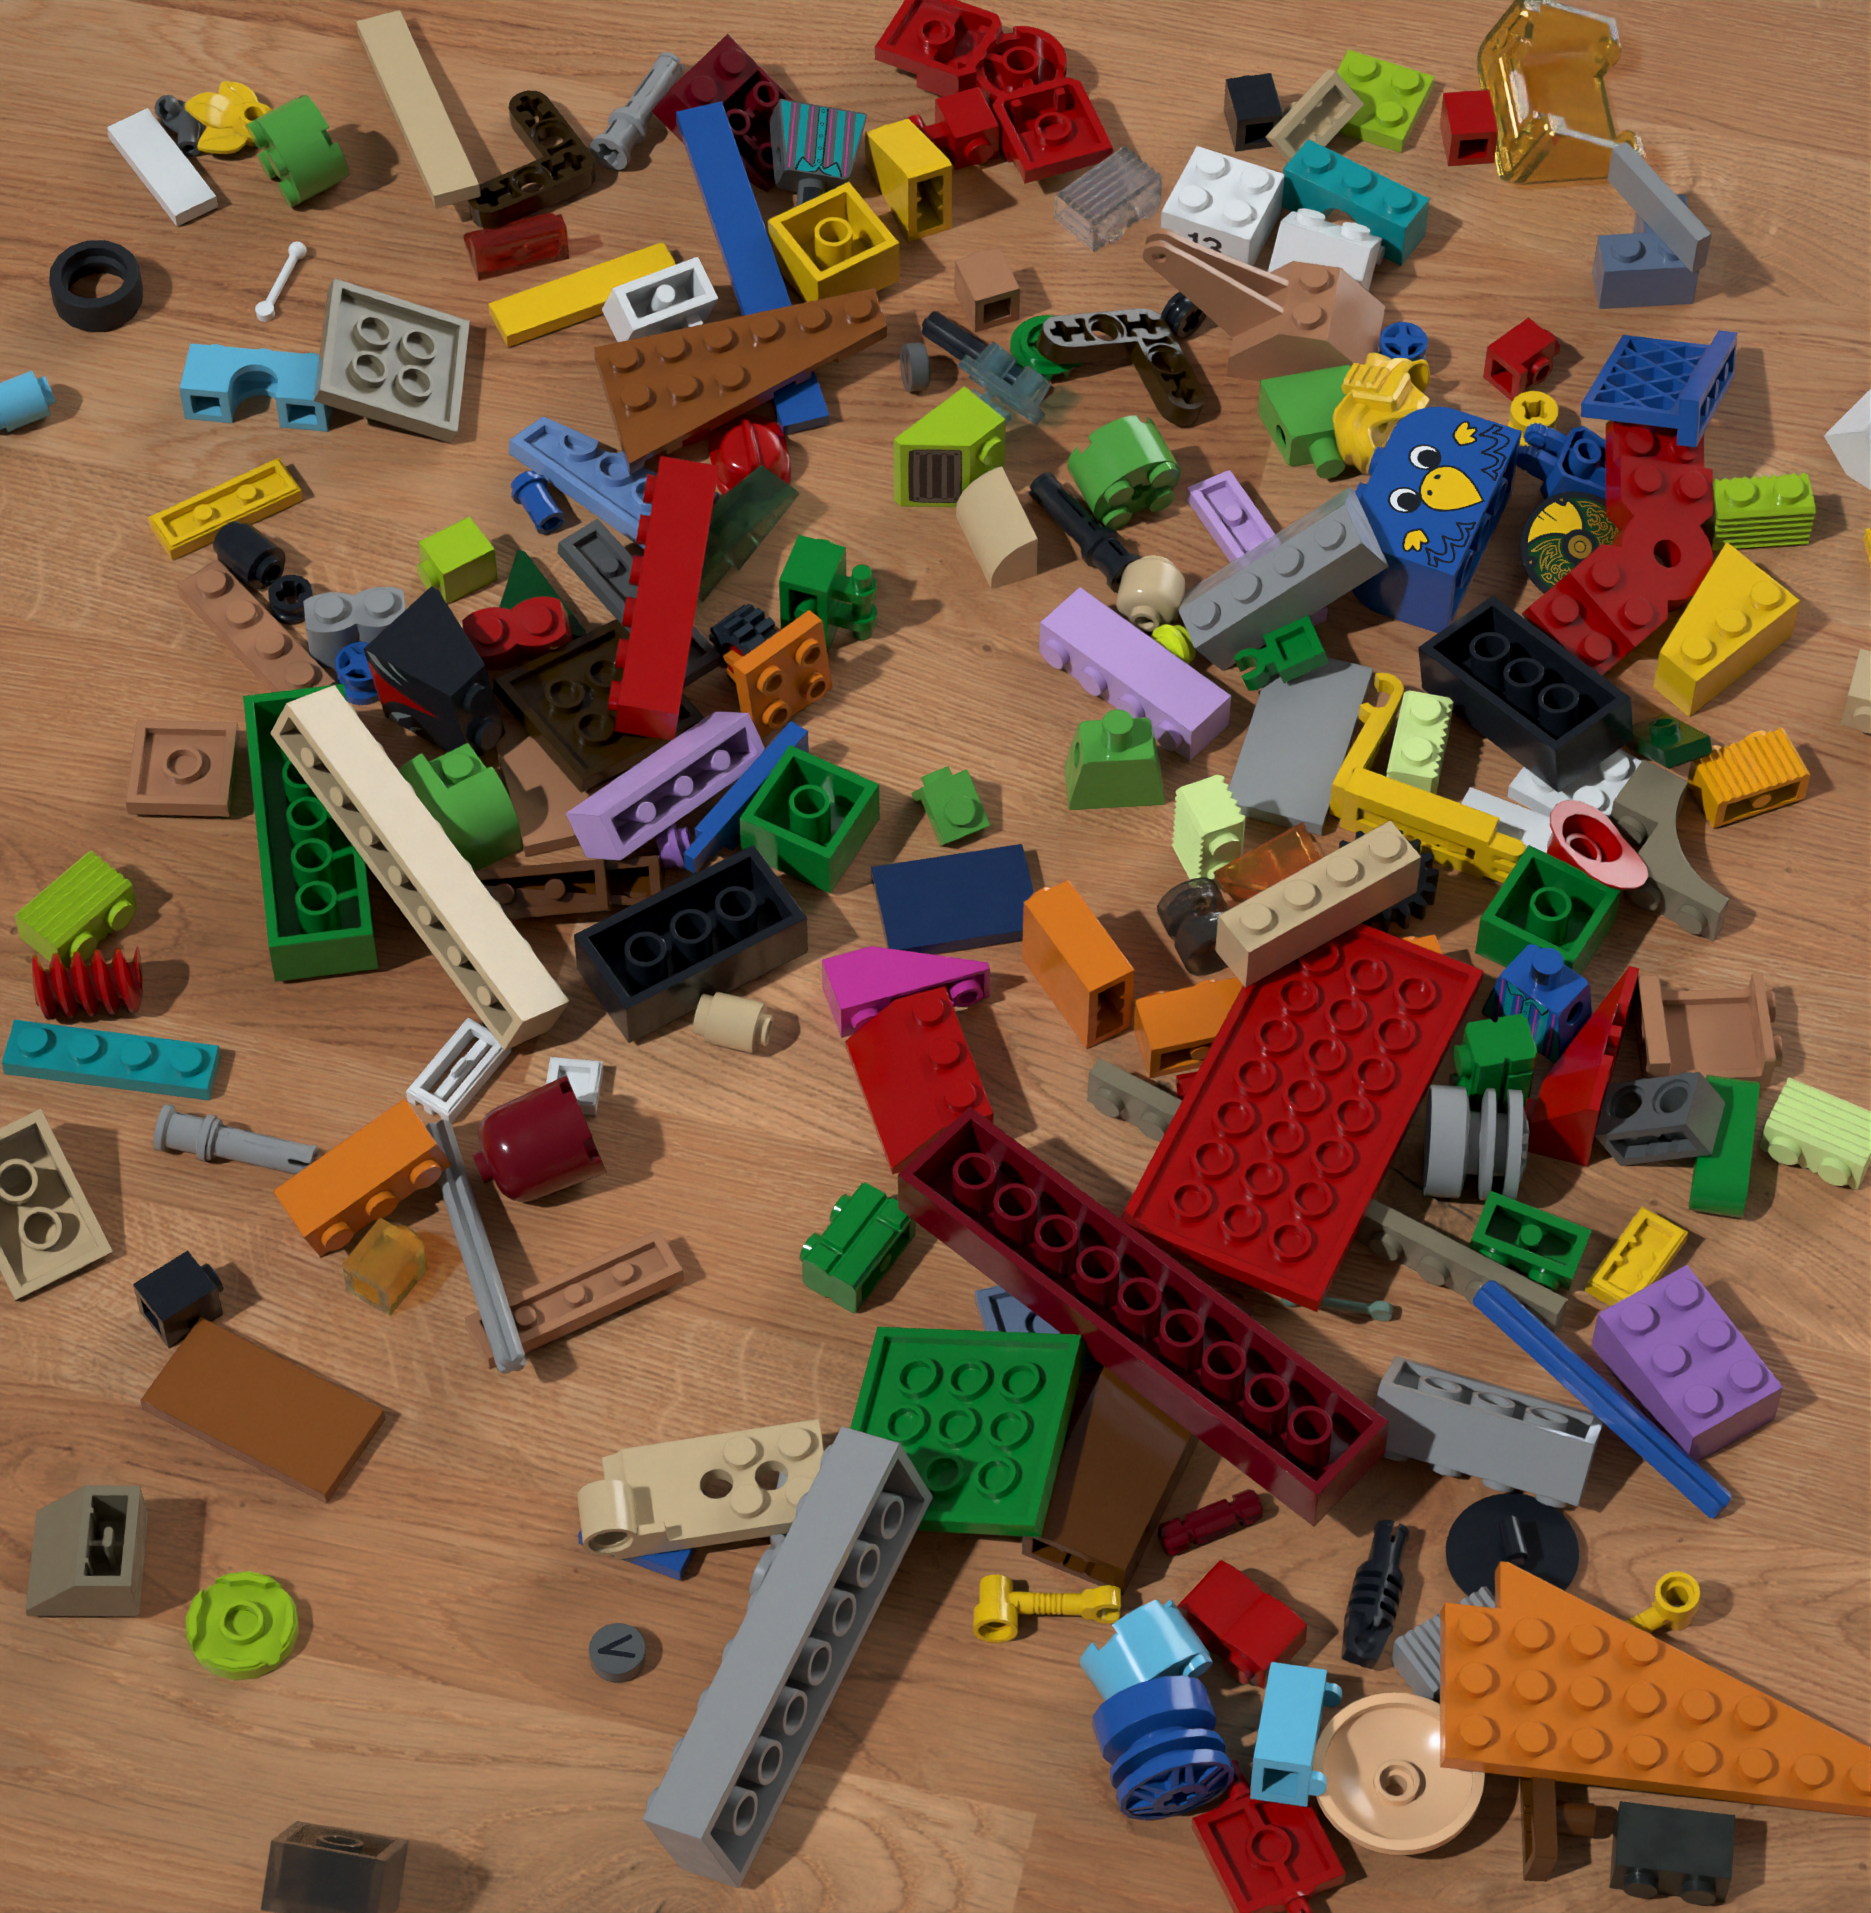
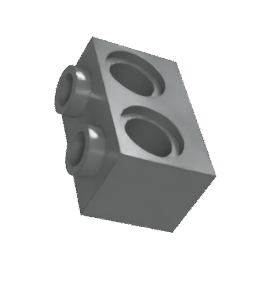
M1684 1072L1672 1076L1650 1079L1638 1078L1633 1081L1612 1083L1607 1088L1595 1137L1620 1166L1712 1155L1725 1101L1700 1072Z

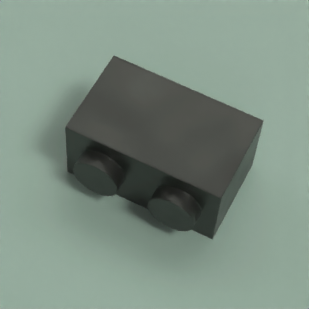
M1620 1801L1613 1829L1609 1888L1623 1890L1626 1894L1637 1898H1650L1657 1894L1681 1897L1685 1902L1694 1905H1708L1715 1901L1725 1902L1732 1879L1735 1815Z

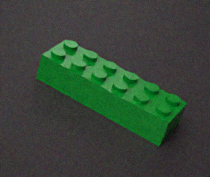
M344 684L335 685L347 701ZM333 685L243 696L268 947L275 982L378 969L366 863L270 734L286 703Z

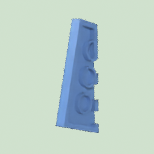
M541 417L510 439L509 454L537 474L543 475L549 483L636 543L640 515L650 516L652 505L643 503L647 474L657 475V473L643 467L629 475L623 451L620 453H609L598 448V440L546 417ZM715 492L712 511L718 507L719 493ZM637 544L641 548L645 549V545Z

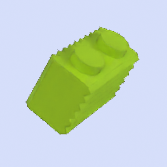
M1804 472L1800 476L1795 473L1791 475L1783 473L1780 477L1773 474L1770 478L1766 475L1758 478L1754 475L1751 479L1744 476L1743 478L1734 477L1732 480H1729L1725 477L1722 481L1714 478L1713 515L1705 521L1708 540L1712 550L1723 549L1726 542L1735 549L1809 544L1810 532H1812L1811 526H1813L1814 513H1816L1809 475Z
M89 851L14 914L19 936L23 941L50 962L52 954L58 953L64 967H70L73 952L79 951L83 961H86L93 954L99 941L105 939L108 933H112L113 930L123 929L133 918L137 910V903L133 885L129 879H125L115 868H111L107 862H103L100 856H96L93 851Z

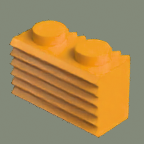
M1781 727L1775 732L1772 730L1768 733L1764 730L1755 731L1747 735L1739 743L1733 742L1730 746L1724 745L1721 748L1719 745H1712L1713 753L1691 761L1687 780L1688 788L1692 790V794L1696 797L1697 804L1701 806L1702 812L1705 813L1706 820H1709L1711 828L1805 799L1810 779L1809 771L1785 730Z

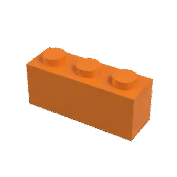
M404 1098L273 1190V1193L302 1236L321 1258L329 1251H335L347 1245L356 1232L373 1220H379L391 1214L400 1201L416 1190L429 1187L435 1183L442 1172L452 1166V1164L422 1120Z

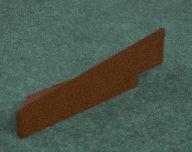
M659 855L623 858L622 860L595 859L474 870V873L490 895L499 902L509 920L611 911V904L632 906L664 890L666 868Z

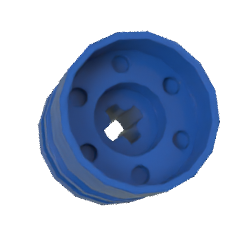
M1183 1675L1166 1676L1140 1682L1110 1697L1093 1714L1092 1726L1102 1756L1112 1765L1110 1768V1781L1112 1786L1117 1789L1116 1799L1120 1811L1128 1818L1155 1820L1190 1812L1208 1804L1223 1794L1234 1780V1768L1230 1758L1225 1754L1226 1745L1224 1739L1216 1731H1213L1216 1726V1716L1205 1685L1197 1678Z

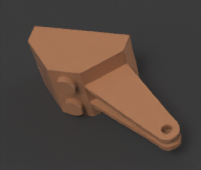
M1156 228L1147 234L1143 260L1232 337L1227 377L1260 381L1348 364L1351 368L1353 363L1365 365L1368 353H1378L1385 305L1342 268L1292 261L1269 273L1190 241L1169 229Z

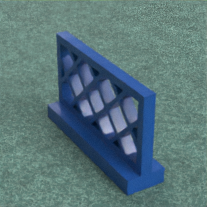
M1718 330L1710 345L1622 335L1582 401L1581 417L1678 429L1677 445L1697 447L1734 379L1738 332Z

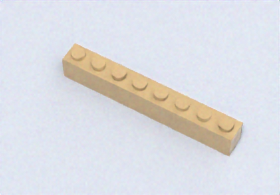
M335 685L286 703L270 734L505 1051L550 1031L570 1002L563 993L560 984L551 977L534 954L530 944L522 938L507 918L499 902L490 895L478 879L470 863L461 856L446 836L441 824L432 817L417 797L412 785L403 778L388 758L383 746L374 739L359 719L354 707L345 700Z

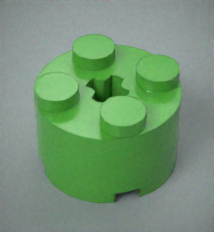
M307 95L294 98L246 124V128L255 145L259 149L263 148L264 150L257 154L264 172L269 179L276 176L281 179V182L278 183V188L290 208L338 184L350 175L348 165L338 142L333 144L327 132V129L330 128L315 103Z
M1127 416L1105 424L1088 436L1091 445L1082 454L1076 447L1068 459L1067 469L1095 518L1103 522L1105 527L1115 530L1121 528L1131 520L1132 514L1147 508L1151 512L1161 511L1172 504L1176 498L1172 490L1181 477V468L1154 422L1148 417L1146 423H1141L1138 416Z

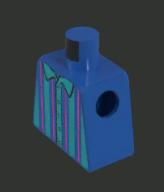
M1529 944L1500 974L1482 1009V1014L1496 1023L1498 1017L1522 1013L1524 1017H1527L1537 1052L1556 1064L1592 1016L1590 984L1584 977L1564 964L1563 957L1557 950L1552 948L1541 949L1535 944Z

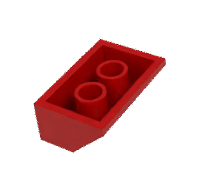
M945 986L895 999L845 1041L848 1055L892 1174L900 1173L969 1106L993 1123L994 1114Z

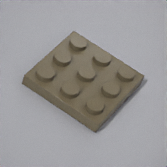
M334 278L327 290L313 401L451 443L458 433L470 321Z

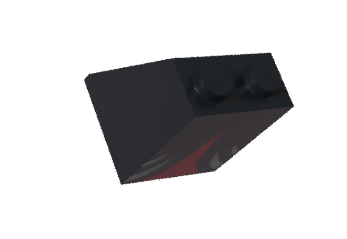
M431 586L363 649L385 717L448 752L469 743L479 758L485 752L492 749L506 733L486 666L438 589Z

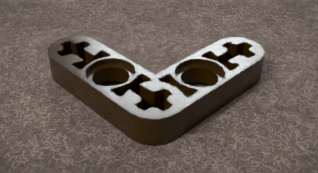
M523 91L513 96L509 102L508 108L512 129L536 160L479 184L481 197L468 200L472 221L478 227L496 229L581 193L590 188L595 182L594 158L591 152L550 99L541 92ZM533 116L539 117L538 123L535 124ZM548 137L563 139L562 143L555 146L541 144V141ZM529 183H539L544 186L541 190L533 193L521 190L524 185Z
M1139 308L1049 317L1044 321L1036 341V347L1039 353L1047 360L1057 364H1070L1130 358L1158 412L1164 419L1179 426L1191 425L1198 419L1205 403V393L1168 323L1157 312ZM1092 331H1100L1102 333H1105L1108 336H1110L1113 339V341H1105L1099 339L1092 333ZM1152 362L1164 363L1168 365L1173 370V372H1166L1160 370L1157 367H1155Z

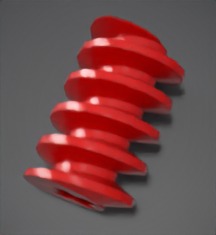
M136 946L133 961L127 962L121 947L115 948L112 963L106 964L100 949L94 950L91 965H85L79 951L73 952L70 967H64L58 953L52 954L49 969H43L37 955L32 956L35 1000L47 1020L55 1019L59 1004H61L66 1017L69 1019L76 1017L80 1003H82L87 1015L90 1017L97 1015L101 1001H103L108 1013L111 1015L118 1013L122 999H124L131 1013L139 1011L144 987L141 955L138 946Z

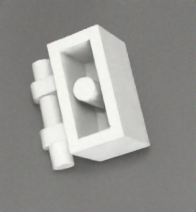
M1298 209L1297 212L1292 211L1280 222L1268 272L1270 273L1292 261L1339 267L1369 291L1375 264H1381L1385 253V246H1381L1382 238L1370 235V229L1366 226L1351 222H1345L1341 226L1325 221V215L1310 209Z
M695 257L613 288L602 311L617 342L702 325V321L707 320L718 297L699 258Z

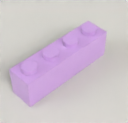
M1081 587L1040 622L1039 652L1044 659L1054 668H1062L1077 679L1082 687L1091 695L1100 696L1115 708L1128 712L1132 718L1145 717L1150 719L1155 738L1165 749L1176 751L1190 762L1229 726L1230 694Z
M713 712L565 814L586 858L622 860L741 777L762 754L765 747L749 713Z

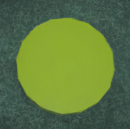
M251 1571L228 1573L215 1579L216 1584L209 1586L205 1591L202 1589L193 1598L186 1615L188 1644L197 1662L213 1675L234 1681L256 1679L277 1669L292 1653L299 1635L296 1606L291 1596L289 1597L288 1593L281 1588V1584L270 1576Z

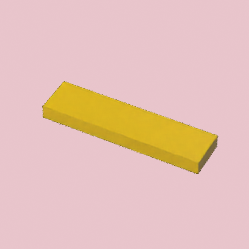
M660 242L488 303L489 314L507 347H511L603 314L602 308L613 288L677 264L664 242Z

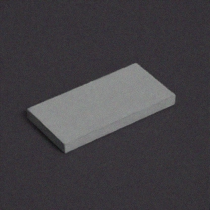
M1327 657L1330 663L1283 683L1279 673L1271 676L1269 682L1261 689L1228 791L1233 792L1232 799L1237 800V807L1241 808V815L1322 836L1329 812L1331 786L1348 755L1359 720V705L1365 702L1372 680L1373 668Z

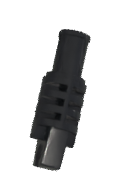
M1381 1520L1375 1524L1369 1557L1356 1570L1344 1618L1341 1658L1349 1663L1368 1669L1374 1668L1389 1635L1393 1632L1405 1583L1400 1565L1410 1531L1405 1525L1399 1523L1396 1535L1391 1536L1394 1525L1392 1520Z

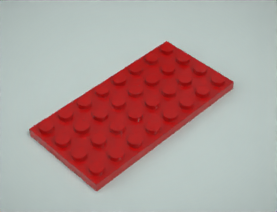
M1360 923L1245 988L1243 985L1120 1219L1164 1251L1318 1312L1482 983L1484 970Z

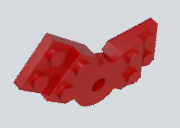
M904 0L875 45V60L917 74V87L944 97L979 87L999 125V145L1008 163L1015 162L1025 184L1113 160V145L1081 81L1066 77L1067 56L1062 44L1044 30L1030 26L1013 27V33L1004 34L1002 22L998 14L958 0Z
M1609 420L1606 423V516L1619 531L1613 539L1612 545L1601 544L1521 613L1528 622L1601 676L1668 619V613L1679 609L1693 598L1713 565V553L1710 542L1700 527L1713 515V469L1704 467V434L1697 447L1677 445L1678 429ZM1654 555L1663 561L1665 567L1656 561Z

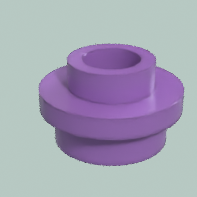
M675 822L657 834L656 841L665 868L669 869L677 866L681 871L686 869L684 866V852L691 846L693 841L687 826L679 828Z

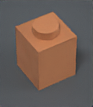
M1000 248L973 253L967 257L955 260L954 291L974 332L1019 320L1020 287Z

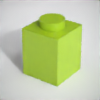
M470 516L418 542L421 563L416 566L418 575L427 589L431 586L438 589L447 604L498 579L495 549Z

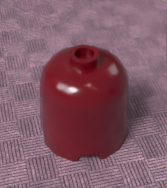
M567 1076L494 1108L485 1115L480 1123L478 1138L481 1151L472 1154L484 1184L494 1180L501 1193L513 1201H533L607 1173Z

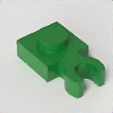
M1309 615L1263 635L1267 647L1260 650L1247 648L1239 651L1234 656L1240 672L1250 667H1256L1253 671L1242 675L1248 691L1262 688L1269 682L1271 676L1279 673L1283 683L1330 663Z

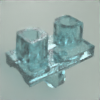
M993 341L976 360L966 354L958 367L969 374V378L986 390L984 394H981L976 389H972V393L1004 417L1006 425L1011 420L1012 415L1003 409L1005 404L1036 426L1039 424L1045 413L1038 406L1051 386L1044 376L1031 367L1026 366L1012 386L1008 384L1003 378L1017 360Z

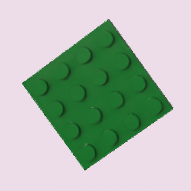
M877 1327L850 1429L898 1442L904 1449L933 1496L916 1531L1041 1537L1087 1350L1083 1337L1076 1334Z

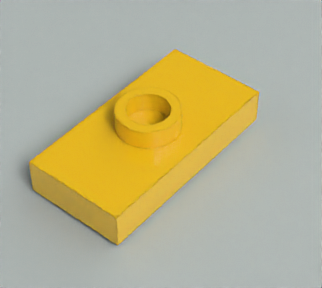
M1642 1206L1587 1281L1585 1292L1605 1304L1613 1306L1655 1283L1661 1278L1686 1243L1688 1232Z

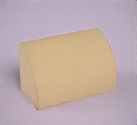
M1003 467L995 468L974 480L963 491L956 505V518L991 589L1036 576L1038 538Z

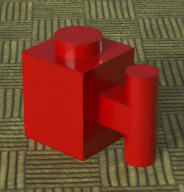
M979 87L935 99V124L926 126L920 115H912L907 118L939 150L945 149L955 170L982 164L999 157V125Z

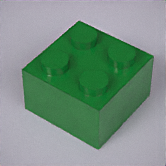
M789 745L739 819L741 851L754 845L770 867L831 894L880 820L879 784Z
M1528 845L1480 918L1475 953L1506 968L1527 945L1535 944L1541 949L1552 948L1557 950L1562 955L1564 964L1579 975H1582L1615 923L1621 890L1603 885L1590 878L1582 870Z

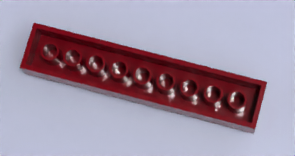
M969 1106L898 1174L899 1210L1061 1334L1082 1335L1087 1348L1086 1353L1313 1527L1325 1517L1385 1454L1389 1420Z

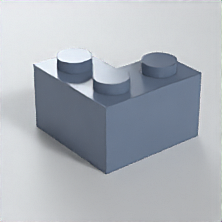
M1686 194L1677 195L1688 207ZM1637 212L1633 233L1598 235L1592 275L1599 309L1693 304L1699 270L1692 273Z

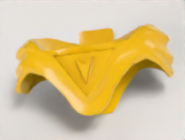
M1368 353L1365 365L1353 363L1341 385L1342 392L1346 396L1334 409L1332 415L1337 448L1346 465H1354L1361 473L1368 474L1375 449L1378 446L1385 448L1398 422L1406 415L1426 408L1430 399L1423 392L1429 386L1431 377L1426 360L1391 359L1379 353Z

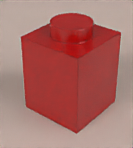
M1490 90L1443 93L1440 129L1448 166L1494 163L1498 128Z

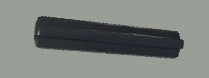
M933 311L924 319L922 323L923 336L1024 404L1031 403L1041 391L1040 379L940 312Z

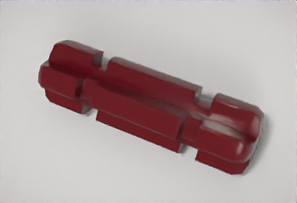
M1247 1489L1232 1495L1233 1501L1231 1502L1222 1499L1185 1514L1186 1520L1184 1521L1175 1518L1160 1524L1157 1534L1162 1548L1168 1555H1174L1189 1549L1188 1543L1190 1542L1199 1545L1236 1530L1235 1524L1239 1522L1242 1526H1246L1260 1520L1263 1517V1507L1258 1495L1254 1490Z

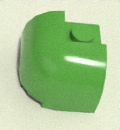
M469 743L430 762L421 753L398 770L403 778L412 785L415 794L432 817L441 824L446 836L461 856L470 863L473 871L481 870L523 849L518 817L502 781L492 766L489 768L484 766Z

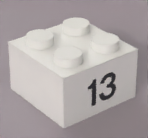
M1197 146L1161 211V228L1169 229L1190 241L1254 266L1282 212L1285 174Z

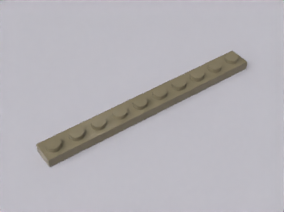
M1101 1058L1098 1059L1089 1072L1088 1102L1092 1103L1098 1111L1106 1116L1119 1117L1133 1124L1150 1139L1155 1141L1162 1140L1182 1100ZM1375 1199L1373 1200L1354 1238L1355 1240L1370 1247L1380 1258L1387 1261H1397L1415 1270L1428 1283L1437 1286L1444 1285L1465 1296L1467 1301L1475 1306L1473 1299L1478 1290L1490 1280L1496 1281L1549 1330L1557 1335L1563 1324L1567 1298Z

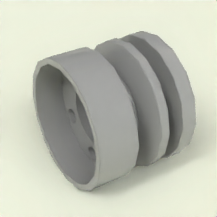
M1430 1085L1423 1154L1424 1196L1459 1198L1464 1186L1465 1176L1476 1175L1480 1200H1487L1492 1186V1177H1500L1501 1195L1516 1200L1519 1184L1526 1171L1529 1125L1523 1107L1522 1090L1508 1089L1504 1113H1496L1495 1088L1486 1089L1479 1112L1469 1110L1466 1087Z

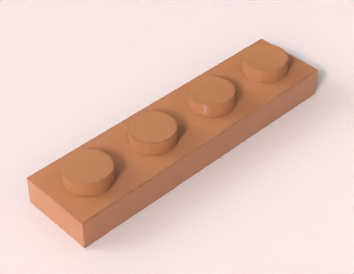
M218 559L177 584L179 596L270 692L336 685L335 680Z
M658 1229L508 1297L507 1300L524 1353L684 1281L683 1269ZM477 1311L466 1316V1328L488 1368L497 1367L480 1312Z

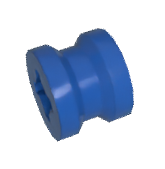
M1393 323L1387 326L1381 333L1379 354L1391 359L1426 360L1425 354L1428 344L1426 333L1413 323Z
M353 642L346 645L338 652L335 658L338 684H344L347 701L355 705H370L380 700L363 650L369 644L368 642Z

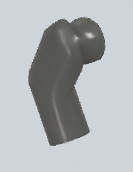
M173 95L160 97L155 104V114L167 128L178 134L177 146L187 157L196 156L200 152L197 149V145L202 135V123L185 110L184 101L177 100Z

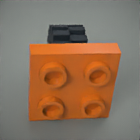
M744 604L710 629L709 640L721 655L719 665L721 668H726L727 677L731 682H736L741 713H749L760 739L773 730L781 728L788 719L809 704L820 700L827 691L833 688L823 622L810 610L781 630L775 626V622L771 617L765 619L764 611L760 608L755 609L751 604Z

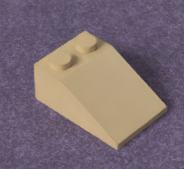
M41 1109L0 1128V1273L16 1301L113 1253Z

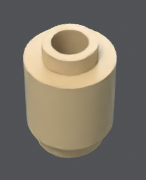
M716 992L714 996L703 994L696 1009L693 1033L703 1036L706 1043L754 1054L759 1045L767 1046L773 1029L774 1016L767 1014V1005L763 1002Z

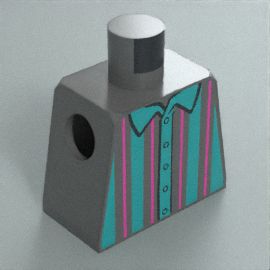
M779 99L770 118L775 185L779 189L797 192L796 207L849 182L866 123V113Z

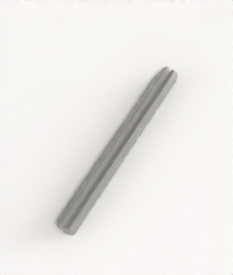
M444 1119L437 1123L429 1122L426 1128L452 1164V1166L442 1172L438 1182L497 1369L503 1374H508L513 1370L520 1371L526 1365L525 1353L452 1125Z

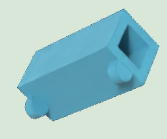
M1271 1662L1253 1757L1250 1799L1307 1807L1309 1795L1319 1796L1325 1793L1327 1777L1319 1771H1312L1315 1748L1319 1739L1324 1706H1338L1342 1697L1340 1686L1326 1682L1327 1670Z

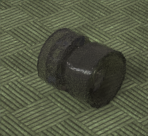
M1206 877L1194 878L1170 889L1159 901L1156 912L1167 934L1175 941L1174 947L1186 970L1196 976L1210 975L1228 967L1215 949L1218 916L1228 911L1229 906L1215 881Z

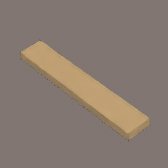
M398 10L356 21L358 35L435 209L481 197L477 178L401 11Z

